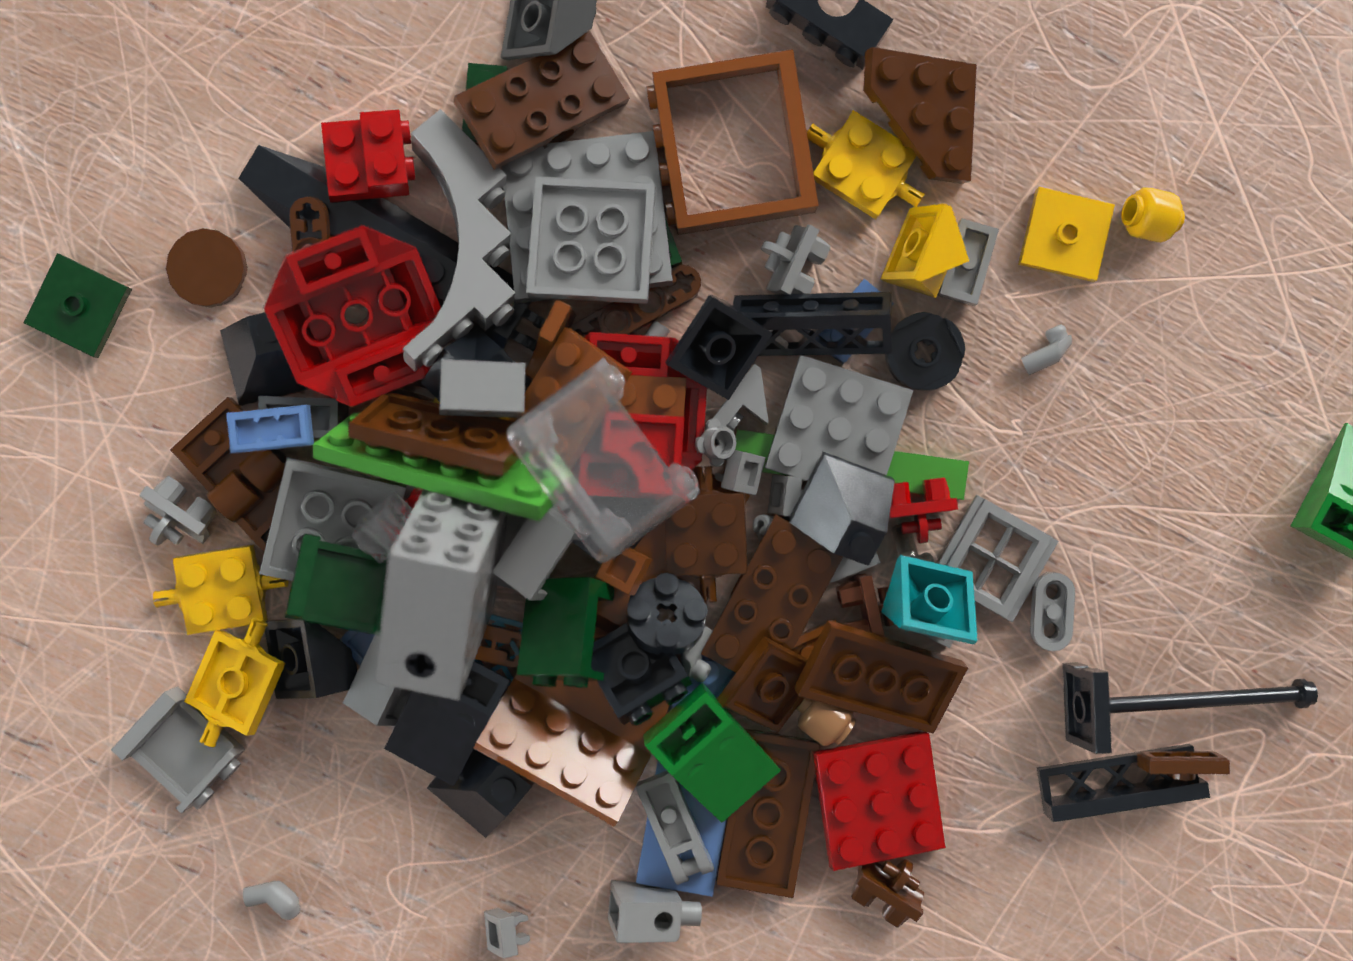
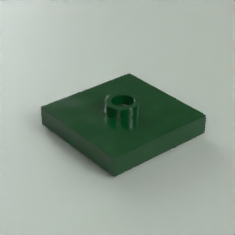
M57 253L23 323L92 357L99 358L132 288Z

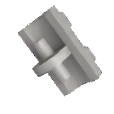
M795 225L791 235L780 232L776 243L763 242L761 250L770 255L765 268L773 272L766 288L767 290L775 294L785 295L811 293L815 279L801 272L806 260L816 265H821L831 248L829 244L817 236L819 229L812 225H807L806 227Z
M170 476L162 480L154 490L146 486L139 495L145 500L144 505L163 517L160 520L154 515L149 514L144 520V524L153 529L149 541L157 546L166 539L176 545L182 541L184 535L176 531L175 527H178L203 544L210 536L207 527L211 524L217 511L212 504L200 497L196 498L186 512L176 506L187 491L184 486Z

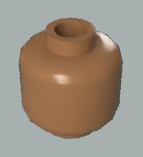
M804 698L796 708L800 712L797 723L798 728L823 746H829L832 743L840 745L856 723V719L852 717L854 711Z

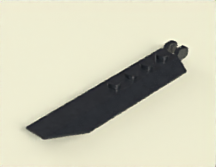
M261 145L257 146L238 179L289 228L291 206L299 198L310 196L320 199L327 206L330 237L364 225L415 246L442 308L452 285L457 266L458 242L384 198L330 202L326 167ZM306 203V210L299 211L300 219L307 220L308 232H300V239L312 236L322 238L321 230L313 232L312 229L313 220L318 219L320 216L319 211L312 210L311 204ZM490 265L514 291L513 275L498 266L493 268ZM515 300L514 307H512L514 312L505 323L498 327L493 324L484 331L473 321L474 326L471 331L479 328L503 350L508 340L513 339L534 352L537 341L528 335L521 334L516 329L523 317L540 330L546 319L528 309L532 302L517 304Z

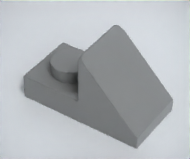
M755 363L742 379L730 399L725 401L712 418L718 419L721 427H728L733 431L744 417L738 413L741 407L765 425L769 423L761 368Z

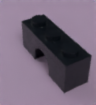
M767 0L766 7L770 9V15L775 20L784 25L793 24L803 31L802 35L809 42L816 46L824 44L836 52L835 57L841 63L851 68H854L856 65L862 70L865 66V51L872 47L878 48L894 20L865 0H859L851 12L839 17L825 13L821 9L818 0Z

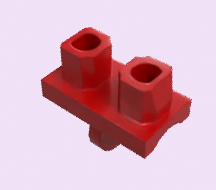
M945 477L922 480L925 502L911 503L909 482L894 484L889 518L914 515V521L901 523L902 534L916 533L919 544L928 543V531L942 529L940 518L927 519L926 514L958 510L957 498H950V491Z

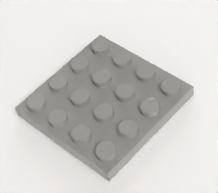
M654 131L548 143L547 148L544 149L542 146L502 166V171L507 175L506 185L504 186V192L506 193L505 206L508 231L511 233L509 245L517 304L552 300L550 298H531L526 294L535 177L655 183L649 288L673 285Z

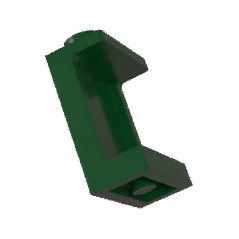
M304 534L284 618L380 636L389 555L320 541L321 537Z
M591 577L547 579L541 589L547 592L544 599L528 600L526 598L517 675L533 678L532 685L556 687L557 681H564L563 685L567 687L588 688V681H603L604 679L603 672L591 669L598 601H613L615 587Z

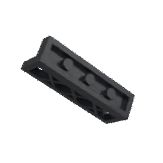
M892 292L735 295L733 306L773 333L758 356L892 354ZM865 328H882L883 341H867L859 333ZM825 329H836L844 336L838 341L828 342L819 334ZM785 330H796L804 337L799 342H788L779 335Z
M1191 744L1145 751H1194V747ZM1140 751L1037 767L1043 812L1052 822L1210 798L1209 786L1207 781L1198 777V774H1195V780L1185 781L1172 779L1166 774H1159L1164 779L1154 780L1158 774L1148 773L1141 783H1130L1122 776L1132 763H1137V753H1140ZM1120 765L1116 772L1110 768L1111 766ZM1104 768L1113 775L1103 789L1093 790L1084 783L1093 769ZM1082 771L1078 777H1075L1073 774H1071L1073 772ZM1065 774L1075 781L1065 795L1051 797L1048 776ZM1119 780L1126 784L1122 786H1116ZM1081 786L1087 790L1084 792H1077Z

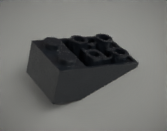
M474 661L459 700L413 691L384 749L454 786L471 756L478 738L501 701L511 680Z

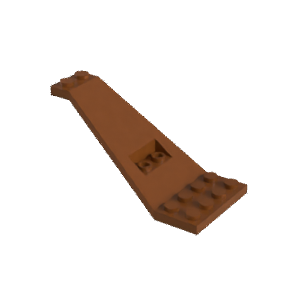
M695 468L680 480L679 495H686L697 490ZM712 474L713 490L723 493H742L722 488V482L717 481L714 478L715 475ZM745 493V505L750 497L747 493ZM656 498L653 503L664 512L634 548V550L652 559L641 584L649 579L656 578L662 573H667L664 498ZM596 575L593 577L594 579L603 581V580L597 578ZM675 575L677 579L688 582L700 593V578L697 579L689 575ZM615 588L613 601H598L594 642L627 623L626 612L631 595ZM659 610L658 620L660 622L666 619L671 622L676 621L672 610ZM678 654L676 657L681 663V656ZM516 675L478 738L474 749L614 827L618 823L652 755L645 747L643 734L667 714L669 705H667L666 701H663L651 709L653 716L640 725L633 726L631 722L623 725L617 718L597 681H588V688L567 687L563 685L564 681H557L556 687H541L532 685L533 678Z

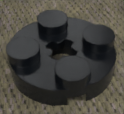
M919 312L904 318L893 328L892 354H885V360L892 376L906 388L931 391L947 385L956 377L965 355V343L961 332L952 321L932 313ZM923 341L925 346L932 344L935 352L930 354L932 361L926 363L923 358L917 359L914 352L918 350L917 343Z
M662 573L656 578L649 579L640 584L636 594L630 596L626 612L628 632L639 647L651 654L660 655V652H674L673 655L682 654L693 648L702 637L708 608L695 587L682 579H677L673 574ZM659 610H672L676 621L671 622L666 619L660 622L658 620Z

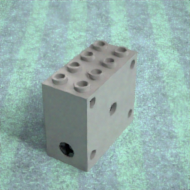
M423 490L389 553L375 683L459 700L494 610L498 576L492 573L502 557L508 517L507 512Z

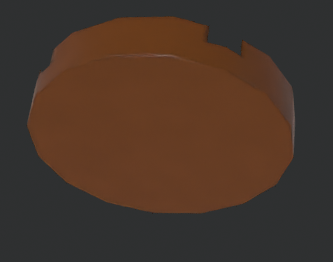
M202 228L187 232L174 243L168 253L166 272L169 284L179 297L193 305L212 308L228 303L239 294L243 287L241 285L244 282V277L247 275L248 266L244 252L235 240L218 230Z

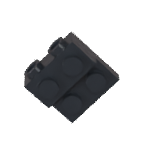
M627 623L593 643L591 669L604 673L603 681H597L621 723L625 725L631 722L633 726H637L653 716L651 709L663 701H666L667 705H671L683 699L688 694L686 687L690 686L692 682L676 655H673L674 652H660V655H656L643 650L631 638Z

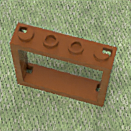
M793 49L652 72L653 85L646 86L650 110L657 109L660 124L652 126L656 149L664 148L666 163L659 164L662 187L670 186L672 201L665 202L669 226L676 225L678 235L816 212L819 205ZM776 71L797 197L687 215L667 88Z

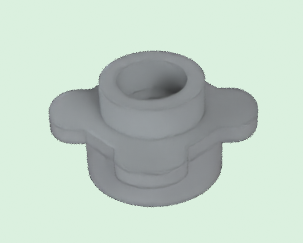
M709 419L706 422V430L701 437L695 440L696 451L704 453L709 458L712 466H721L724 463V459L729 458L736 448L734 432L728 427H721L718 419Z

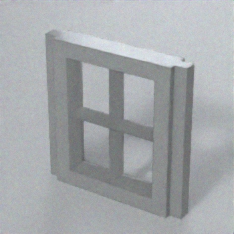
M976 495L941 555L938 564L960 568L970 550L988 559L989 561L974 585L975 602L1013 622L1059 541L990 501ZM988 517L1007 528L993 553L974 543ZM1013 532L1032 542L1019 567L1000 558ZM995 564L1014 574L1001 599L982 590Z

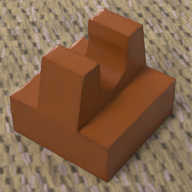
M613 540L596 577L628 595H635L652 559L621 542Z

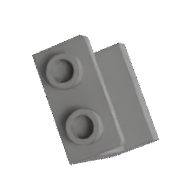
M177 686L165 691L111 751L122 761L129 757L134 758L181 802L176 809L182 814L192 806L197 810L200 809L215 792L210 787L219 778L225 781L241 765L237 758L244 752L245 748L224 728L219 735L215 747H208L204 743H200L199 740L202 737L208 720L200 710L184 702L187 694Z

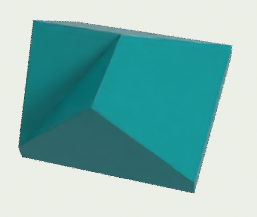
M900 555L897 558L881 612L903 630L972 645L978 642L973 572Z

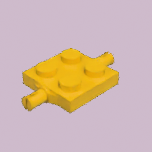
M852 111L843 127L833 135L828 134L814 125V123L808 129V140L824 149L821 161L813 172L815 182L875 220L885 205L894 199L896 195L914 207L918 206L925 193L920 192L905 182L908 169L916 158L913 150L910 147L905 148L899 138L856 111Z
M254 544L177 556L172 559L176 576L175 589L154 591L153 600H159L153 603L156 608L179 604L183 612L187 635L247 626L251 624L252 618L260 619L263 622L268 620L265 606L266 590L288 587L289 580H280V578L259 574L260 567L257 563Z
M252 618L244 639H239L224 630H215L184 701L200 710L208 720L202 737L199 740L205 746H216L223 727H231L245 736L255 735L286 663L266 653L259 645L268 626V623L260 619Z

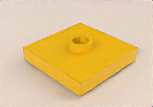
M1038 187L1035 190L1018 265L1085 281H1097L1115 204Z

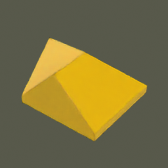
M944 203L909 208L880 280L934 298L937 297L947 270L969 261L951 206Z

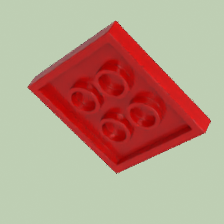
M919 731L813 752L829 867L833 871L946 848L930 734L928 732Z

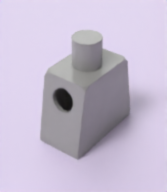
M611 880L608 921L617 943L676 942L680 937V926H700L702 917L700 902L682 901L676 890L643 885L636 882Z

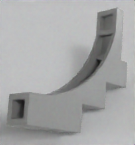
M441 109L411 133L412 151L432 172L449 202L458 237V258L452 285L435 320L403 347L404 361L415 372L422 365L426 367L433 365L446 344L453 338L458 340L471 331L474 326L473 321L486 331L493 324L498 327L505 323L514 312L512 307H514L515 292L490 267V265L493 268L497 267L509 255L511 233L486 209V207L489 210L495 208L505 197L504 186L506 185L507 175L500 168L494 170L484 152Z

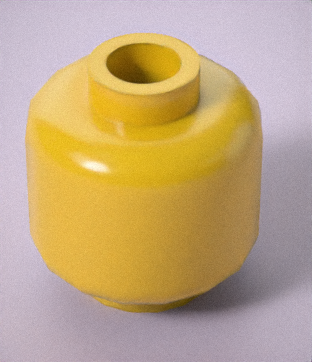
M1143 187L1126 199L1122 208L1121 219L1127 232L1132 237L1162 243L1169 240L1181 229L1185 220V213L1181 200L1175 193Z

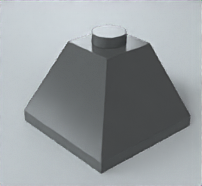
M510 0L500 58L507 61L557 54L592 29L593 20L596 15L597 0Z

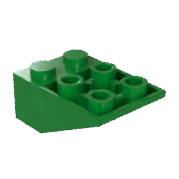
M1344 423L1290 526L1353 559V426Z
M703 682L643 734L645 747L721 823L781 771L731 713L721 706L717 698Z

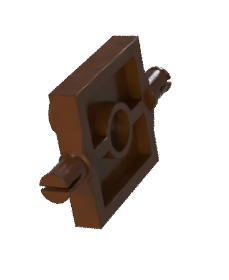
M703 466L695 467L697 490L686 495H679V499L664 498L667 573L700 578V594L704 602L708 601V587L709 602H717L716 578L726 574L748 573L745 493H723L713 490V466H705V482Z

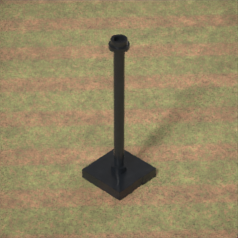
M1078 662L1062 663L1066 741L1094 754L1112 753L1111 713L1294 702L1296 707L1301 709L1316 704L1318 699L1316 685L1312 681H1306L1305 679H1295L1292 686L1109 698V676L1107 671L1090 668L1088 665Z

